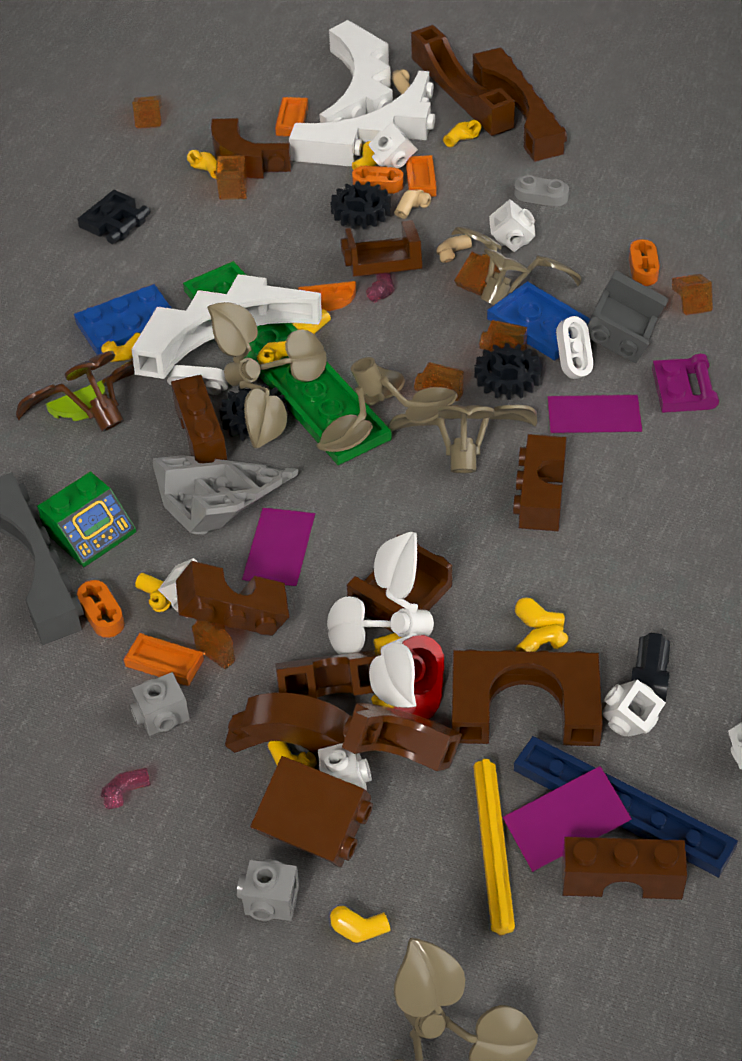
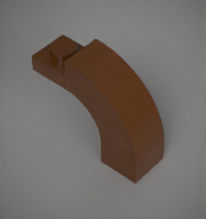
M238 118L212 119L211 133L214 155L219 164L226 170L239 176L255 179H264V172H291L290 143L249 142L240 136Z
M293 693L255 695L248 698L245 711L232 715L224 746L236 753L264 742L282 741L306 748L318 757V749L344 743L345 736L343 735V730L350 715L328 702Z
M357 703L353 715L349 717L344 726L343 735L345 740L342 748L354 754L372 750L388 752L413 760L435 771H441L450 768L462 733L402 710L375 704Z

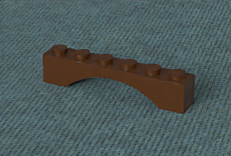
M431 25L411 32L412 60L424 71H429V76L474 120L479 121L481 126L491 136L514 128L515 100L501 87L487 89L476 83L458 62L447 37L440 30Z
M502 47L473 54L472 76L476 82L487 89L501 87L515 100V106L523 114L526 120L524 124L523 147L532 160L536 162L563 155L564 143L567 142L565 128L560 126L553 112L547 109L543 99L538 97L532 84L526 81L522 71L518 70L514 65L512 58L505 53Z

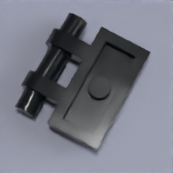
M112 190L78 217L77 220L80 228L99 237L109 231L110 233L106 235V239L110 244H115L118 240L122 241L128 237L129 231L134 227H140L146 221V217L150 215L151 211L146 205L137 209L135 198L117 190Z

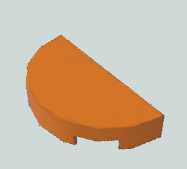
M356 281L298 287V290L321 293V309L333 311L341 309L352 302L356 295Z

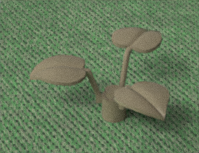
M456 227L452 232V235L466 234L482 242L487 247L484 249V252L490 257V263L485 280L487 284L480 298L490 304L495 305L505 298L508 293H512L536 266L559 269L570 275L577 286L581 283V276L577 272L556 260L537 255L536 259L526 268L516 260L505 258L504 255L497 252V248L501 250L502 246L482 233L465 227ZM495 264H496V266L498 267L500 273L495 272V274H494V276H493L494 267H495ZM507 270L523 272L509 285L512 279L505 276Z
M221 302L209 305L207 309L211 316L215 341L223 353L233 357V362L228 363L224 369L226 381L232 386H240L241 389H252L247 394L244 403L246 426L253 447H262L280 436L287 424V413L279 397L269 396L270 391L268 388L251 382L257 380L261 370L289 363L292 376L296 380L301 382L313 381L322 374L326 366L327 358L324 346L308 330L293 331L289 334L285 343V350L289 358L259 365L257 361L245 358L251 351L249 343L254 341L258 334L257 325L252 314L244 307L234 303Z
M372 357L359 359L351 366V372L358 384L355 391L359 399L360 413L358 416L345 415L334 420L323 432L321 440L316 446L323 451L338 452L351 449L363 442L372 430L371 422L364 420L367 416L365 403L368 406H372L379 401H384L385 398L395 396L403 406L409 407L405 412L407 420L411 423L422 424L438 418V409L442 406L452 405L456 397H458L457 392L442 387H430L415 393L412 400H407L399 393L405 383L404 376L400 372L378 366Z
M447 405L438 409V415L441 418L438 417L427 423L416 424L408 421L405 414H399L391 419L388 428L392 432L411 426L437 425L446 446V455L450 456L451 472L474 473L477 471L476 456L480 455V446L489 419L524 421L536 427L537 413L535 409L527 405L496 406L494 409L480 405H469L466 407ZM461 418V438H455L454 444L451 445L444 425V419ZM467 418L483 419L475 444H473L472 438H467Z
M410 938L405 957L396 975L394 998L413 1027L409 1035L413 1040L415 1061H423L422 1037L436 1038L444 1032L445 1028H449L467 1042L474 1043L469 1052V1061H526L538 1041V1034L526 1015L512 1006H495L484 1012L478 1019L475 1027L476 1035L467 1032L454 1023L449 1016H446L442 1010V1006L456 1003L463 995L465 974L462 967L453 956L441 947L421 939Z

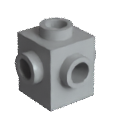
M173 672L156 679L147 680L141 685L131 688L135 703L129 705L132 716L137 725L144 724L149 736L168 731L174 726L190 720L186 698Z
M272 859L263 861L250 860L246 875H240L237 885V898L242 899L245 915H250L261 921H269L272 918L292 921L299 889L297 866L282 864Z

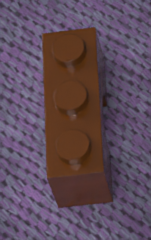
M201 374L171 381L175 409L182 429L186 430L191 456H194L195 460L202 464L213 463L215 459L227 460L225 439Z
M528 434L526 447H520L519 466L524 467V471L517 470L516 490L522 491L521 495L514 496L513 514L519 515V528L559 532L562 485L547 482L563 483L567 437Z
M191 561L176 579L178 612L180 616L273 636L289 618L286 589L283 582L254 576L238 594L227 585L223 568L196 561Z
M381 649L275 663L279 693L300 694L316 699L335 693H353L354 696L374 693L370 684L369 670L372 660L381 656Z
M564 837L562 855L563 896L602 897L606 886L617 882H630L642 887V898L682 900L687 880L685 840Z

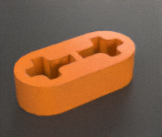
M360 166L352 172L353 185H355L356 181H359L361 185H365L368 181L372 187L379 184L381 190L387 189L388 194L400 192L404 187L403 172L398 168Z
M645 239L632 242L629 253L632 279L644 286L655 284L658 281L660 267L655 244Z
M90 580L83 583L78 588L77 596L84 615L94 631L99 636L106 638L114 637L121 633L125 624L122 610L108 587L99 580ZM95 595V597L99 598L100 602L95 603L90 596ZM106 614L111 622L107 623L106 620H103L102 615Z

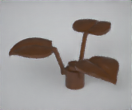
M113 351L98 354L89 359V361L75 365L65 373V378L68 381L75 380L84 374L87 375L97 396L90 401L91 408L84 404L64 384L56 386L52 384L22 399L17 406L16 417L20 420L25 412L40 401L56 393L63 392L86 412L89 419L95 418L102 432L107 431L124 421L117 408L119 404L115 398L113 383L135 374L133 360L120 366L111 375L102 380V384L107 386L109 398L107 394L102 395L92 371L115 358Z

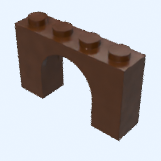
M453 650L452 729L462 733L459 743L489 744L490 705L493 699L501 691L511 686L532 685L546 690L559 703L562 713L563 745L600 746L603 724L599 653H586L583 651L549 652L545 650L537 652Z

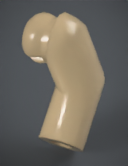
M405 69L396 70L392 73L393 84L401 95L410 87V75Z
M420 189L408 190L403 194L394 213L399 218L406 219L412 208H418L419 206L427 208L431 203V196Z
M465 234L446 239L437 247L440 261L443 263L453 261L455 251L471 248V238Z

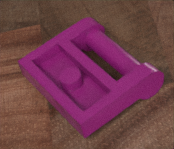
M695 354L688 359L653 361L652 372L662 413L711 410L718 406L719 399L711 385L708 373L709 361L705 354ZM696 373L700 395L692 394L688 374Z

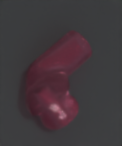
M147 767L117 774L101 789L104 807L108 810L122 807L124 804L123 792L151 786Z

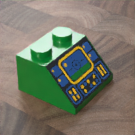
M91 471L37 506L42 526L45 527L48 536L83 568L136 533L135 526L111 488Z

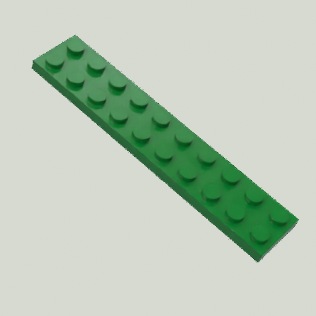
M232 261L184 282V292L191 300H193L198 290L227 294L237 275L246 274ZM272 323L257 326V337L249 343L251 351L245 358H251L258 362V353L267 343L286 341L289 334L297 331L292 323ZM327 361L322 374L317 379L308 382L298 381L292 376L290 363L260 371L259 377L270 389L277 388L278 395L284 394L288 410L317 443L320 442L323 432L334 420L345 415L358 416L360 413L357 393ZM366 403L367 416L364 420L371 422L372 430L363 442L351 449L338 452L325 451L337 465L343 464L392 440L391 430Z

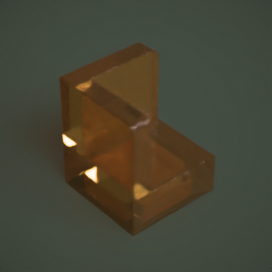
M244 155L217 156L216 179L220 200L247 199L248 181Z

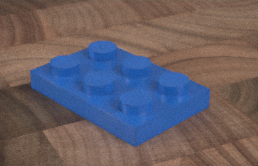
M528 281L487 310L488 320L554 361L560 357L556 335L558 324L571 316L581 318L586 324L590 320V318Z
M155 284L75 313L74 318L77 326L96 355L102 353L101 347L107 341H114L117 346L125 345L136 332L141 334L157 307L172 308Z

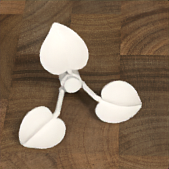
M408 532L386 541L377 551L374 561V575L377 584L382 588H387L386 596L406 609H400L395 612L391 617V621L364 620L365 606L363 601L349 596L343 597L334 603L327 620L329 640L339 655L359 652L365 642L364 627H391L394 633L402 637L382 646L381 656L372 660L369 670L370 684L375 695L386 704L395 707L408 708L417 706L414 696V660L411 651L402 642L416 635L429 636L434 626L433 617L429 611L418 610L417 604H410L403 599L410 593L415 581L417 564L416 532Z

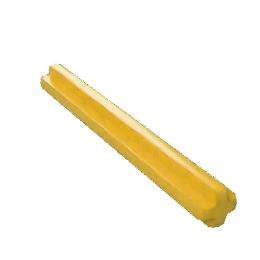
M483 759L482 761L475 762L473 769L491 930L502 936L506 933H512L515 929L496 765L490 762L489 759Z

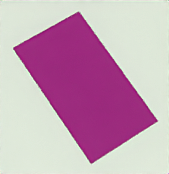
M638 395L547 396L550 433L643 432Z
M262 507L242 580L250 581L254 576L283 582L285 585L297 586L316 513Z
M601 766L503 817L532 872L562 857L564 837L598 838L632 820Z

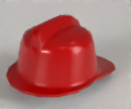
M416 635L404 640L402 644L409 648L414 660V696L417 706L408 708L394 706V709L430 719L438 710L442 697L444 654L441 646L433 638L425 635Z

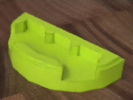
M102 380L96 382L102 395L106 394ZM91 385L73 392L89 408L92 407L90 401L97 397ZM67 395L46 403L48 412L55 418L61 416L72 418L73 421L89 418L86 412Z

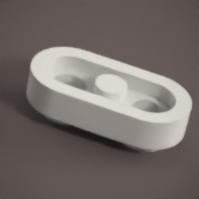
M571 316L558 324L556 335L563 372L569 378L579 379L592 371L593 356L587 324L581 318Z
M174 365L167 378V382L171 385V381L201 374L208 394L218 395L221 391L227 390L229 384L225 379L224 370L212 367Z

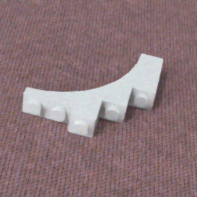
M349 20L329 30L330 52L344 62L351 71L353 79L345 94L334 105L319 114L320 123L356 118L376 111L393 102L388 43Z
M418 71L414 82L401 96L371 113L336 122L295 123L289 137L291 161L352 166V162L356 161L357 156L362 154V145L367 141H372L391 122L408 139L427 140L429 130H433L435 124V114H431V103L429 102V98L433 96V82H429V71Z
M238 274L227 294L198 290L186 311L157 307L131 349L135 375L165 379L174 365L185 355L203 343L214 339L211 316L207 309L209 305L221 302L238 304L252 314L257 326L272 323L319 325L322 319L321 293L268 286L267 278Z

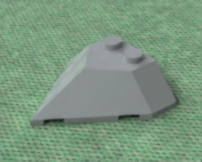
M186 455L153 458V468L164 508L193 534H206L208 530L221 529L242 510L298 475V469L285 468V470L279 471L273 468H266L267 465L215 459L213 463L202 464L198 463L194 456Z

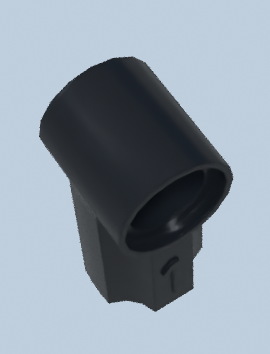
M650 632L648 635L639 638L636 667L633 666L631 681L639 680L646 684L658 697L666 702L670 673L667 671L670 641L666 640L662 634Z

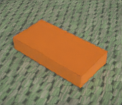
M282 97L275 127L276 136H290L295 123H305L309 106L308 98Z
M431 155L411 156L406 162L408 190L420 189L424 193H429L431 197H436L433 157Z
M139 633L124 658L125 667L157 677L173 672L177 682L186 686L190 685L204 661L203 652L142 633Z

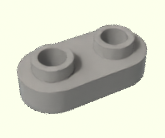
M525 175L515 181L514 195L523 202L561 206L568 202L569 186L558 179L551 180Z

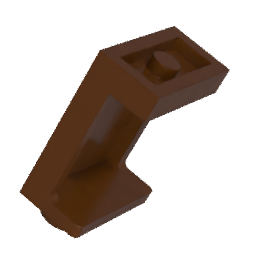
M413 220L401 221L402 238L355 243L351 228L345 229V238L341 239L342 256H344L345 266L351 267L353 277L422 269L421 240Z
M417 543L415 581L412 590L403 599L410 604H417L418 610L429 611L452 587V564L444 557L431 553ZM374 571L364 581L354 576L347 584V597H356L363 601L365 617L371 620L391 621V617L395 612L400 609H406L386 596L387 588H382L377 584ZM384 627L387 630L393 632L391 627Z
M281 756L250 827L272 840L275 838L341 868L344 861H349L356 850L357 839L355 835L360 824L365 825L368 821L373 803L370 802L371 795L364 788Z

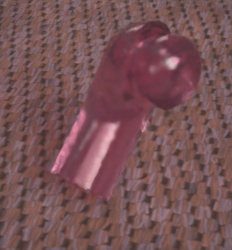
M390 272L375 274L377 281L373 282L372 287L366 290V294L372 302H377L380 298L385 299L394 292V284Z

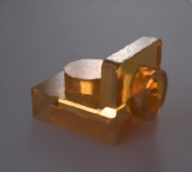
M161 95L135 97L132 102L135 127L161 126Z
M471 252L454 280L456 285L481 296L487 284L485 280L488 275L490 257L487 254H482L481 256ZM495 264V267H494L493 276H494L495 272L500 273V271H499L498 267L496 266V264Z
M701 274L672 278V290L681 296L682 312L685 315L712 311V282Z
M492 320L488 331H483L481 334L479 348L492 352L493 345L496 344L499 348H504L505 343H509L510 348H515L516 345L520 344L521 350L525 351L527 348V327Z
M428 362L423 373H418L416 376L414 390L418 392L430 387L451 389L457 392L458 397H456L455 401L459 402L463 395L464 371Z
M197 620L191 626L195 646L198 651L203 652L205 656L225 670L235 662L234 643L231 636L225 631V625Z

